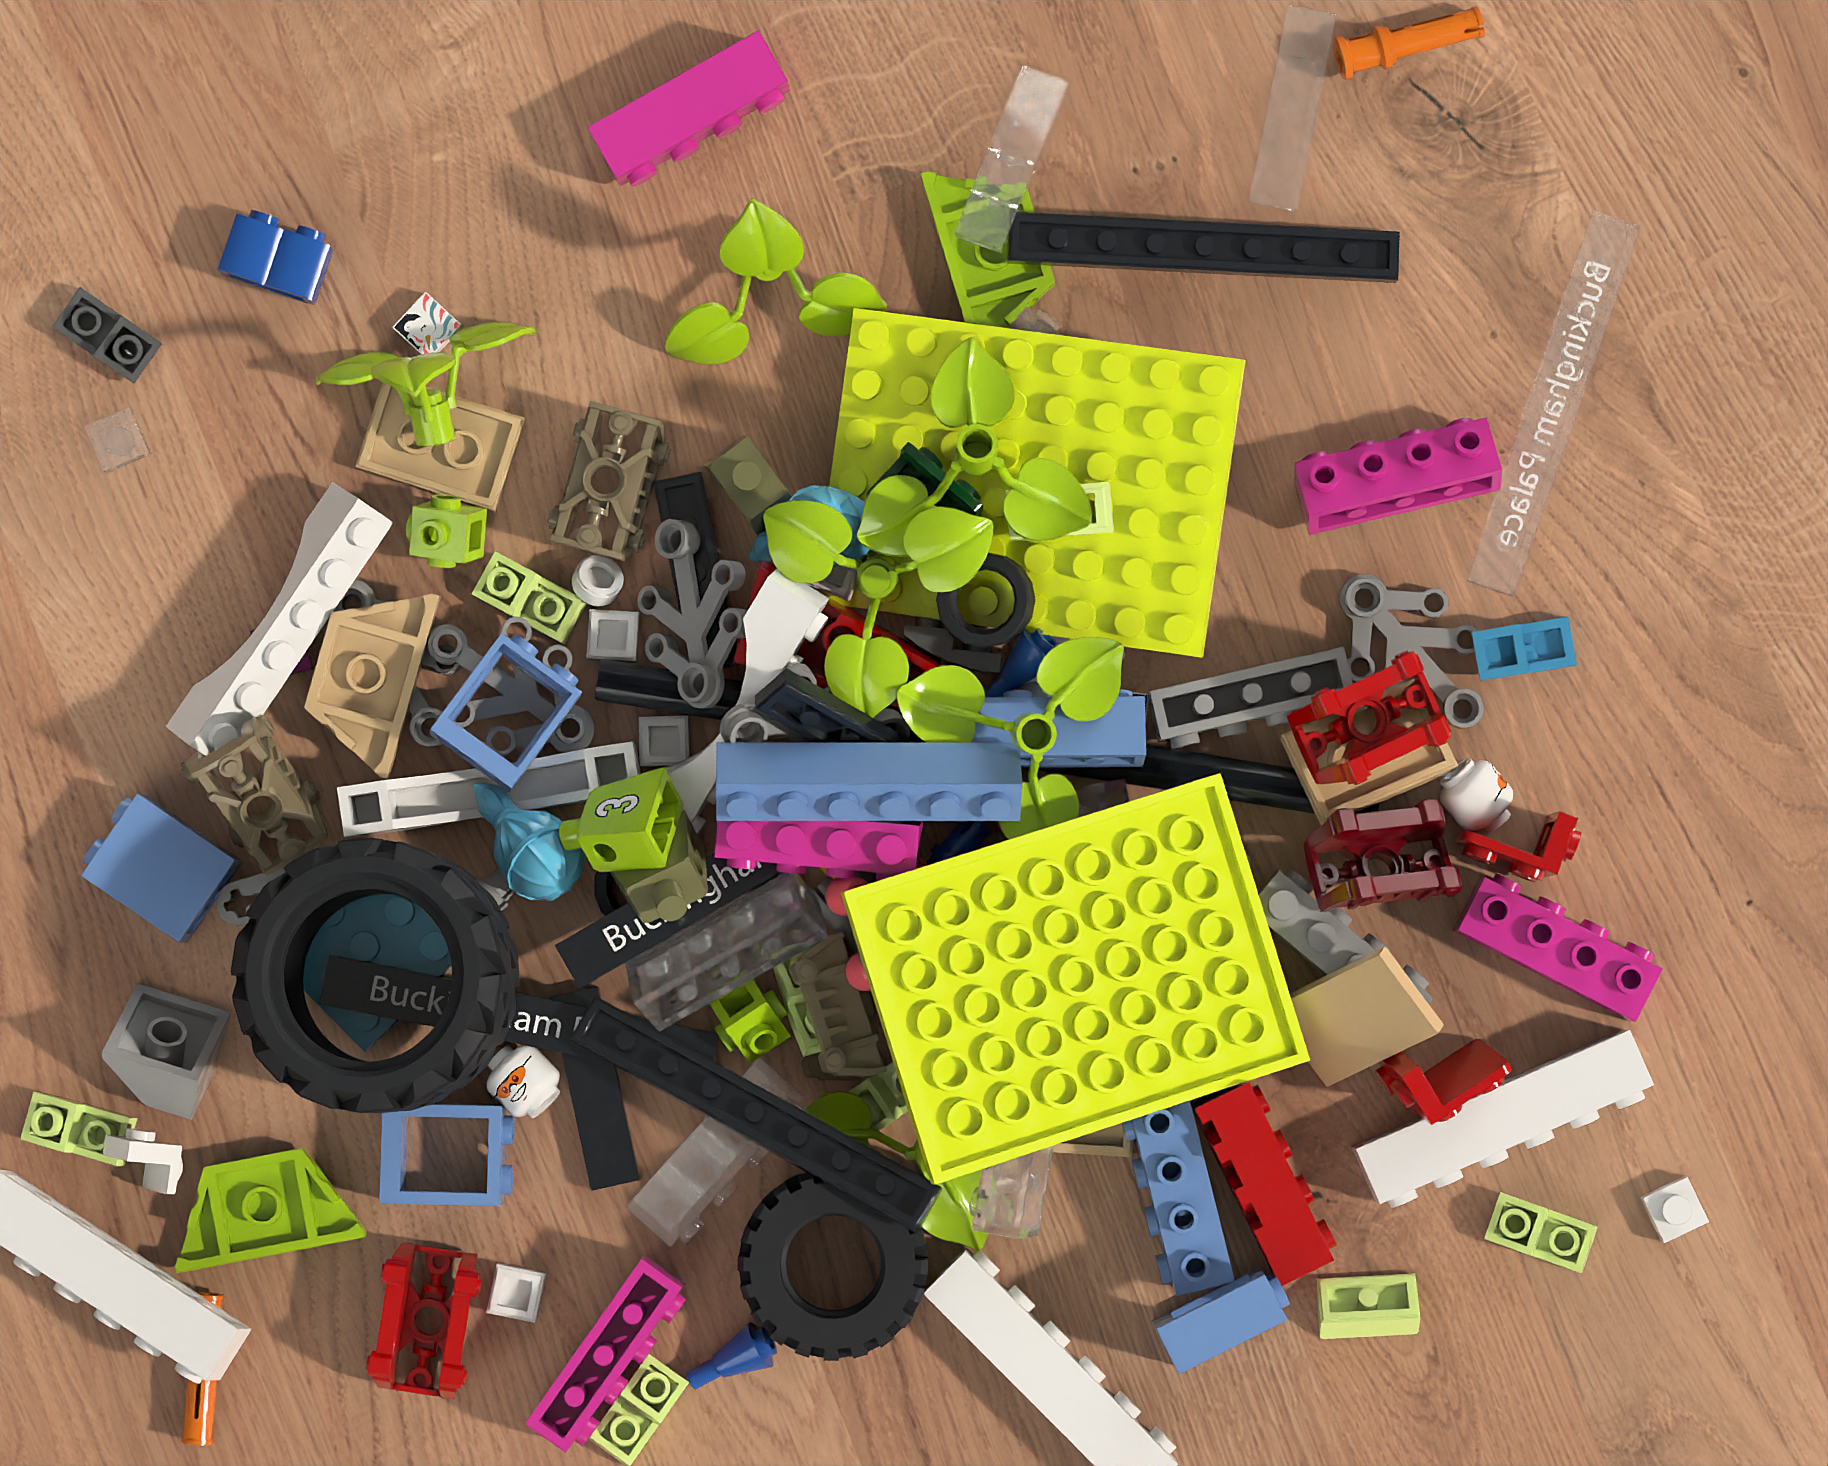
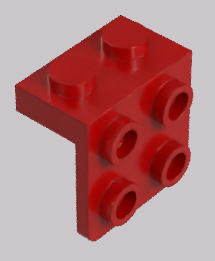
M1558 811L1547 815L1533 854L1468 830L1458 832L1454 843L1464 846L1461 855L1487 865L1495 863L1496 859L1510 864L1508 873L1536 882V880L1542 881L1543 877L1558 875L1562 861L1565 862L1566 859L1572 860L1582 832L1575 830L1578 821L1577 817Z
M1475 1039L1424 1073L1415 1062L1404 1053L1399 1052L1378 1062L1381 1067L1375 1070V1074L1391 1096L1395 1094L1406 1109L1412 1108L1430 1125H1433L1436 1122H1444L1456 1116L1461 1111L1462 1105L1476 1095L1486 1094L1498 1088L1504 1080L1503 1077L1511 1072L1512 1067L1507 1059L1481 1039Z

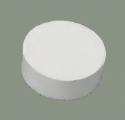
M602 555L585 557L580 561L572 575V587L576 595L585 603L593 606H604L614 601L624 582L623 573L618 564Z

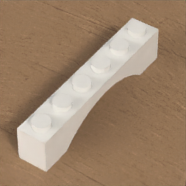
M332 482L305 521L301 543L292 569L265 618L249 639L229 660L191 688L166 727L189 746L205 756L236 737H241V725L255 716L264 714L393 522Z
M778 569L767 577L743 618L747 642L746 672L736 706L743 703L755 704V695L785 668L796 663H802L804 658L797 655V652L804 640L807 639L813 643L828 620V617L821 612L829 598L805 583H798L788 579ZM750 722L741 725L738 729L747 727ZM721 734L700 752L680 763L665 767L684 803L682 811L685 810L697 834L700 833L706 822L705 819L699 816L706 803L710 802L716 805L717 742H724Z
M631 741L535 758L510 792L505 791L511 797L514 806L520 810L531 811L586 802L589 792L594 788L641 774L637 745ZM477 768L337 787L344 837L359 838L484 818L479 813L477 798L472 789L473 786L477 783L501 786Z

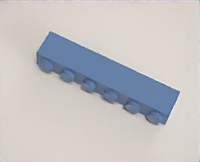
M717 742L716 821H1020L1022 796L1020 750L1013 743Z

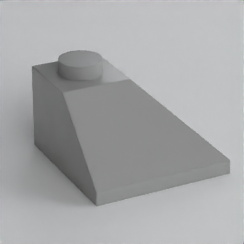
M137 983L102 1051V1059L145 1106L192 1120L209 1086L231 1012Z

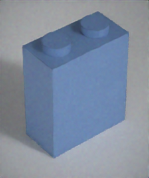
M137 793L133 800L126 797L111 818V822L116 825L105 841L98 838L84 856L83 863L88 866L81 876L177 942L187 943L217 900L221 889L228 884L243 861L148 796Z

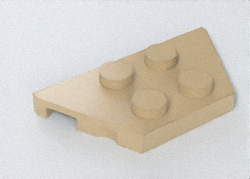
M428 594L410 599L332 612L329 618L304 708L321 724L325 725L336 738L359 756L381 778L389 779L441 598L439 595Z

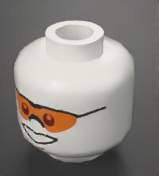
M1467 758L1458 763V768L1455 771L1446 774L1440 781V784L1443 786L1440 793V802L1463 830L1474 832L1484 828L1490 833L1504 824L1511 815L1507 808L1513 800V789L1489 761L1479 760L1474 762L1471 758Z
M507 1045L488 1064L492 1072L487 1080V1090L513 1117H523L528 1114L531 1118H535L548 1108L560 1094V1090L556 1087L560 1078L559 1071L535 1047L522 1045L513 1050L510 1045Z

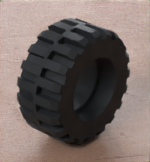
M807 1172L798 1173L786 1179V1181L764 1197L752 1213L740 1240L741 1246L738 1255L737 1271L740 1274L741 1293L752 1311V1317L759 1326L762 1325L770 1333V1338L782 1346L784 1344L796 1350V1354L807 1358L811 1355L824 1358L823 1361H839V1358L851 1356L854 1359L867 1355L869 1351L879 1346L883 1347L893 1340L894 1336L902 1328L907 1326L913 1318V1314L921 1302L925 1291L928 1274V1250L922 1227L917 1234ZM824 1216H842L858 1222L872 1235L880 1253V1274L874 1288L862 1301L844 1309L828 1310L810 1304L796 1292L787 1272V1252L792 1239L807 1223Z

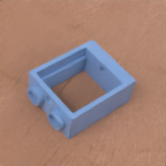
M501 633L431 727L429 734L510 792L580 698L582 691L575 687L579 680L568 670L556 663L550 669L536 659L535 656L539 651L527 640L517 634H514L509 639ZM502 656L562 699L514 765L454 722Z
M434 1103L412 1111L382 1113L379 1203L500 1206L504 1204V1195H512L513 1165H505L506 1145L514 1144L515 1117L506 1115V1109L501 1104ZM408 1117L489 1118L487 1192L406 1190Z
M1256 1268L1234 1279V1282L1224 1284L1152 1320L1178 1373L1181 1374L1287 1321L1282 1308L1290 1305V1302L1277 1277L1275 1278L1273 1274L1266 1277L1259 1268Z

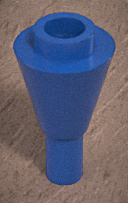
M1025 628L1000 671L1001 674L984 691L985 697H1003V693L1019 688L1036 678L1037 669L1042 658L1049 650L1058 645L1057 642L1049 635H1042L1043 631L1040 628L1034 633H1030Z
M750 1322L717 1351L712 1359L687 1371V1379L696 1390L721 1376L729 1377L773 1367L772 1356L777 1353L775 1342L770 1338V1333L764 1327L758 1329L755 1324Z

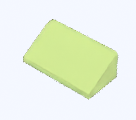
M1415 1273L1316 1279L1318 1325L1321 1339L1412 1335L1419 1332L1420 1310Z

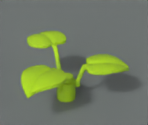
M751 198L740 217L725 233L719 248L720 258L725 267L736 274L742 275L735 308L729 313L723 305L709 302L689 309L677 319L669 330L665 339V350L675 358L707 365L722 364L739 356L747 347L749 331L745 324L737 320L743 315L751 278L754 275L760 280L772 281L780 277L783 271L786 272L798 296L802 300L807 301L799 310L800 322L812 332L824 336L849 335L854 308L885 312L887 304L869 281L850 273L827 275L814 284L812 292L808 291L795 270V267L799 265L804 255V244L801 236L780 214Z
M510 322L480 323L462 329L449 337L450 345H454L451 349V354L432 352L412 358H400L398 355L386 352L363 353L339 361L317 375L315 380L317 386L322 382L334 385H353L377 378L396 389L404 404L406 416H411L416 444L418 446L440 445L455 438L450 409L457 407L455 391L460 357L468 351H481L493 348L525 334L536 336V329ZM449 369L446 396H442L440 389H426L428 382Z
M970 337L955 348L943 362L934 379L931 390V406L941 424L949 428H958L968 424L958 436L956 460L951 463V468L935 492L928 496L925 485L920 480L911 476L895 475L878 483L865 501L857 539L865 547L883 555L909 556L904 548V534L910 521L918 513L932 507H937L934 504L941 500L957 474L962 470L972 475L984 474L992 468L998 472L1004 483L1012 488L1003 502L1004 517L1009 527L1017 535L1030 541H1051L1084 529L1092 521V512L1084 489L1074 475L1061 464L1044 458L1030 459L1022 465L1018 480H1016L1004 466V460L997 457V437L987 426L1000 423L1008 415L1014 403V386L1010 375L1004 367L989 355L975 338Z
M793 500L776 504L764 512L763 519L769 553L774 565L785 577L798 583L819 582L830 574L833 564L836 562L841 566L858 571V587L863 594L870 597L862 638L852 634H843L835 638L828 648L824 668L828 686L834 696L872 718L897 699L896 693L898 688L906 684L908 680L909 662L901 646L893 639L883 636L872 638V631L881 598L892 592L899 581L901 572H908L917 568L921 583L932 592H949L968 583L978 572L989 552L994 528L993 522L990 519L975 516L951 507L941 506L926 509L918 513L910 521L904 534V548L913 560L896 563L887 555L877 554L863 562L858 558L851 559L839 554L850 544L852 529L847 519L835 508L816 501Z
M1081 637L1065 641L1053 647L1042 658L1036 673L1038 686L1046 694L1052 696V698L1048 701L1043 714L1024 713L1018 716L1013 723L978 714L985 701L983 686L972 672L960 666L943 665L922 673L898 688L896 693L897 703L907 725L926 743H971L975 735L976 722L1010 732V737L1015 747L1031 754L1028 770L1029 783L1022 782L1020 821H998L1001 831L1009 840L1078 818L1079 800L1073 785L1066 777L1060 774H1048L1038 780L1039 764L1043 760L1042 754L1049 751L1056 741L1057 731L1052 720L1055 717L1054 711L1058 705L1068 718L1076 721L1096 720L1112 708L1121 687V666L1124 646L1119 641L1108 638Z
M846 1091L830 1092L814 1100L804 1110L870 1147L868 1139H874L903 1154L906 1159L914 1160L924 1176L930 1180L918 1140H916L913 1147H908L878 1130L869 1129L872 1121L870 1108L856 1094ZM984 1169L937 1184L942 1187V1191L922 1225L928 1233L937 1238L958 1243L976 1251L983 1248L994 1214L993 1185Z

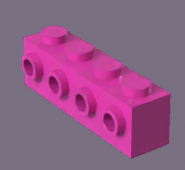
M758 30L587 128L619 186L621 187L630 182L631 186L634 187L652 178L657 173L655 167L672 158L674 162H679L693 155L700 149L698 142L715 133L717 138H721L732 133L743 124L740 119L756 109L760 114L776 108L785 101L783 94L790 91L789 84Z
M1487 417L1477 420L1460 418L1448 423L1443 428L1431 431L1413 429L1402 433L1396 439L1379 443L1374 440L1362 441L1353 445L1350 450L1332 454L1323 451L1315 452L1304 457L1302 461L1294 462V484L1309 535L1499 491L1501 488L1502 466Z
M717 821L715 857L727 858L726 866L740 869H756L757 861L777 863L776 871L794 874L806 873L807 866L827 868V876L836 878L856 877L857 871L877 872L876 880L879 881L920 867L923 821Z
M1495 873L1492 880L1486 877L1478 879L1452 931L1627 1021H1637L1663 968L1651 963L1655 956L1653 953L1631 942H1627L1625 948L1607 940L1610 931L1589 920L1583 919L1581 925H1577L1563 917L1566 911L1564 907L1542 896H1539L1535 903L1519 895L1522 886L1502 875Z
M643 1256L525 1424L565 1453L574 1441L583 1447L599 1424V1421L592 1417L603 1400L610 1405L614 1403L628 1383V1380L621 1376L630 1361L633 1359L638 1364L643 1362L657 1342V1339L651 1336L650 1333L659 1320L662 1318L667 1323H670L686 1301L679 1294L686 1283L648 1256Z

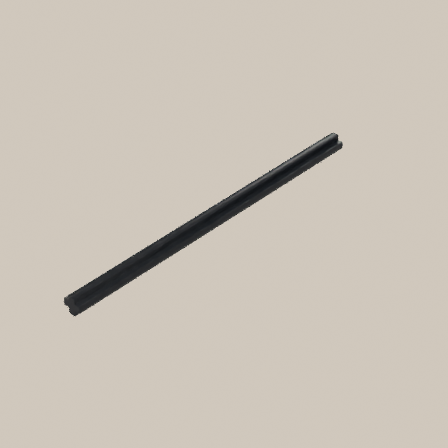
M601 659L595 688V699L609 703L722 720L724 715L736 706L743 681L724 678V691L720 700L710 708H696L681 697L677 685L678 677L669 669ZM888 705L886 707L889 709H894L901 714L898 707ZM910 729V740L916 743H926ZM1146 745V757L1143 767H1039L1038 769L1167 790L1221 773L1228 799L1231 801L1315 814L1294 768ZM1379 803L1355 814L1378 812Z

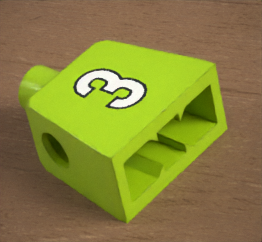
M665 767L594 788L589 792L581 818L561 822L559 827L560 840L567 851L582 848L593 869L598 872L664 868L684 803Z

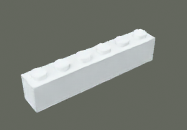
M1622 1029L1504 1080L1495 1090L1486 1094H1478L1464 1103L1461 1111L1447 1121L1436 1122L1430 1125L1425 1119L1419 1117L1352 1146V1150L1375 1202L1382 1204L1388 1201L1390 1208H1394L1417 1198L1418 1195L1415 1189L1433 1181L1435 1187L1440 1188L1463 1178L1464 1176L1460 1169L1479 1161L1483 1169L1507 1159L1509 1156L1506 1149L1524 1142L1527 1149L1543 1144L1554 1138L1552 1129L1570 1122L1572 1129L1589 1124L1600 1118L1597 1110L1615 1102L1618 1109L1635 1104L1645 1098L1642 1090L1653 1086L1654 1083L1631 1031Z
M0 1170V1248L3 1246L16 1255L13 1260L15 1265L37 1277L42 1272L56 1282L53 1289L66 1299L75 1303H79L83 1299L96 1308L93 1315L99 1321L116 1330L123 1326L137 1335L134 1343L146 1352L157 1357L163 1352L177 1362L174 1369L185 1378L198 1384L201 1383L202 1379L212 1381L222 1378L250 1333V1327L13 1171Z
M964 1248L925 1288L924 1295L1094 1466L1178 1465L1176 1459L1171 1455L1177 1448L1175 1444L1157 1426L1149 1432L1136 1419L1141 1413L1140 1409L1122 1391L1113 1396L1100 1383L1106 1377L1105 1374L1086 1355L1078 1361L1065 1348L1070 1339L1051 1320L1043 1326L1030 1313L1035 1304L1016 1285L1008 1291L994 1277L1000 1269L980 1249L972 1255Z

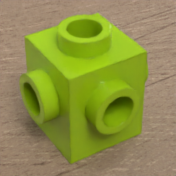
M445 494L432 495L431 501L413 506V511L406 525V536L410 541L409 555L427 558V565L439 568L456 567V563L464 564L484 557L487 508L461 505V497Z
M749 972L707 999L721 1022L714 1027L729 1052L739 1048L749 1063H752L791 1037L781 1020L788 1015L782 1002L773 990L764 994Z

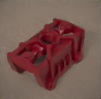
M1431 798L1421 800L1414 808L1355 814L1354 809H1338L1331 814V819L1327 820L1310 834L1303 843L1307 867L1320 912H1327L1331 908L1347 907L1348 910L1356 909L1358 906H1366L1373 903L1414 898L1417 899V902L1425 901L1431 896L1444 895L1453 897L1460 892L1463 885L1459 869L1456 866H1451L1445 840L1442 838L1446 825L1442 806L1440 807L1438 800ZM1432 841L1433 849L1427 851L1418 860H1414L1411 854L1400 855L1398 853L1405 843ZM1336 851L1350 861H1345L1343 867L1337 869L1330 862H1319L1317 853ZM1370 859L1383 861L1388 866L1390 875L1373 877L1368 870V861ZM1344 879L1343 884L1326 893L1327 889H1330L1338 880Z

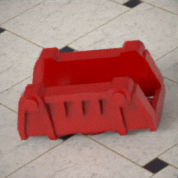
M1408 650L1398 653L1391 660L1392 666L1336 692L1334 688H1323L1315 692V696L1311 697L1312 703L1286 716L1300 752L1316 784L1323 785L1347 781L1348 785L1353 783L1358 785L1368 780L1367 777L1371 776V770L1426 744L1428 747H1439L1446 744L1447 739L1451 738L1449 733L1451 729L1445 716L1439 712L1437 702L1424 672H1422L1424 667L1418 654L1415 655L1414 651L1408 652ZM1413 677L1414 681L1404 688L1400 698L1395 700L1391 695L1382 698L1387 687ZM1361 706L1371 709L1376 717L1375 728L1368 735L1357 731L1353 723L1354 713ZM1405 707L1409 709L1426 708L1430 715L1429 718L1408 728L1390 723L1401 717L1400 710ZM1328 715L1339 718L1329 723V731L1323 734L1316 731L1305 733L1303 728H1301V724ZM1334 741L1339 746L1347 743L1340 760L1319 769L1316 759L1325 753L1328 743Z
M401 1243L392 1255V1258L386 1259L385 1264H382L380 1277L383 1278L382 1282L386 1284L378 1340L376 1351H372L371 1355H368L366 1362L368 1375L373 1376L372 1380L378 1388L455 1400L456 1389L461 1390L462 1385L466 1384L467 1371L465 1370V1365L461 1364L470 1301L471 1297L476 1298L477 1293H480L482 1285L480 1273L475 1272L478 1254L433 1246ZM416 1251L425 1253L426 1266L431 1272L430 1284H423L421 1295L411 1280ZM455 1258H462L456 1273L454 1294L445 1301L447 1287L441 1286L442 1275L450 1269ZM425 1306H433L442 1313L443 1326L435 1334L423 1333L416 1324L417 1313ZM414 1340L412 1353L418 1355L417 1367L409 1372L405 1383L395 1382L399 1352ZM438 1345L444 1354L439 1389L434 1388L433 1374L428 1368L429 1357L437 1356Z

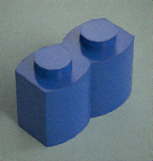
M251 210L249 217L236 214L218 266L220 273L238 281L315 305L334 251L331 245L324 243L326 235L301 225L297 226L296 232L284 230L277 227L278 218L256 210Z

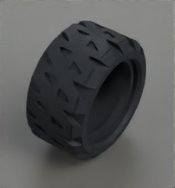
M379 838L341 840L338 841L337 845L319 847L309 851L287 864L283 868L286 871L285 873L269 881L262 888L246 912L245 916L250 917L248 923L238 933L235 940L231 975L236 976V984L232 1000L243 1035H249L256 1058L277 1081L288 1084L302 1098L330 1109H341L357 1113H390L412 1111L440 1102L454 1090L464 1088L487 1067L496 1046L504 1042L516 1011L515 986L519 987L520 984L519 964L516 946L507 930L510 928L507 919L495 898L475 881L476 878L450 859L404 842ZM380 894H397L416 903L439 927L451 958L452 983L449 998L440 1019L423 1040L402 1054L380 1061L369 1062L353 1057L337 1048L317 1027L305 999L303 985L304 966L314 937L334 913L351 902L364 897Z

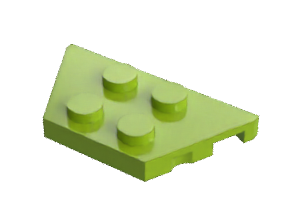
M929 171L921 173L923 187L964 322L1010 328L1056 283L1051 266L1007 264L1009 212L1035 213L1028 189L1009 185H990L986 181L966 178V180L939 176L937 173Z
M303 1147L205 1166L197 1189L196 1203L191 1210L186 1227L188 1230L181 1255L177 1258L175 1268L176 1273H182L364 1238L367 1236L365 1227Z

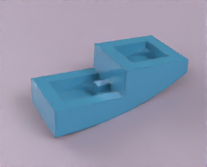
M1568 616L1471 632L1480 681L1577 665Z

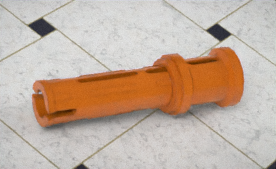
M1474 6L1471 9L1389 30L1387 26L1378 25L1373 27L1371 33L1349 39H1344L1343 36L1334 37L1333 50L1338 70L1342 79L1348 80L1353 77V73L1377 66H1381L1384 70L1392 68L1397 63L1398 58L1477 37L1482 38L1485 36V29L1479 26L1484 25L1479 8Z

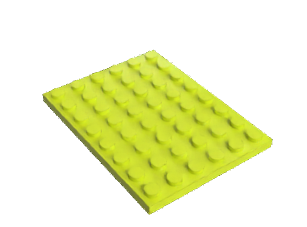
M854 308L829 487L849 492L865 502L867 491L900 457L901 449L907 442L913 444L918 450L921 447H925L933 452L942 462V470L947 474L951 468V463L956 460L958 436L968 424L958 428H949L941 424L931 406V390L934 379L946 358L962 342L973 337L989 355L1004 367L1013 382L1015 392L1012 409L1000 423L987 426L997 437V457L1004 460V466L1010 475L1018 480L1019 471L1026 461L1034 458H1044L1064 466L1080 484L1110 482L1114 532L1063 536L1055 540L1043 542L1030 540L1014 541L1009 538L1008 523L1003 513L1006 490H1012V488L1004 483L998 472L992 468L984 474L972 475L962 470L955 477V481L962 479L978 492L981 497L979 502L983 505L981 517L988 518L993 522V537L988 553L1009 557L1023 567L1032 581L1035 605L1032 619L1026 626V629L1030 633H1034L1040 628L1043 631L1042 635L1069 639L1102 637L1119 641L1124 647L1203 657L1246 360ZM1086 494L1092 512L1090 524L1096 523L1094 494ZM870 549L867 553L868 556L866 560L869 557L880 553H877ZM889 556L896 563L913 560L910 556ZM918 568L908 572H901L897 585L890 594L881 598L878 611L941 620L936 602L937 592H932L923 586L919 578ZM989 570L978 571L968 583L959 588L957 597L959 612L966 622L994 628L1007 621L1013 612L1015 602L1013 588L1008 580L999 573ZM858 584L855 586L850 601L815 588L843 606L869 608L870 597L861 592Z
M1221 773L841 892L931 1184L935 1185L1310 1061Z

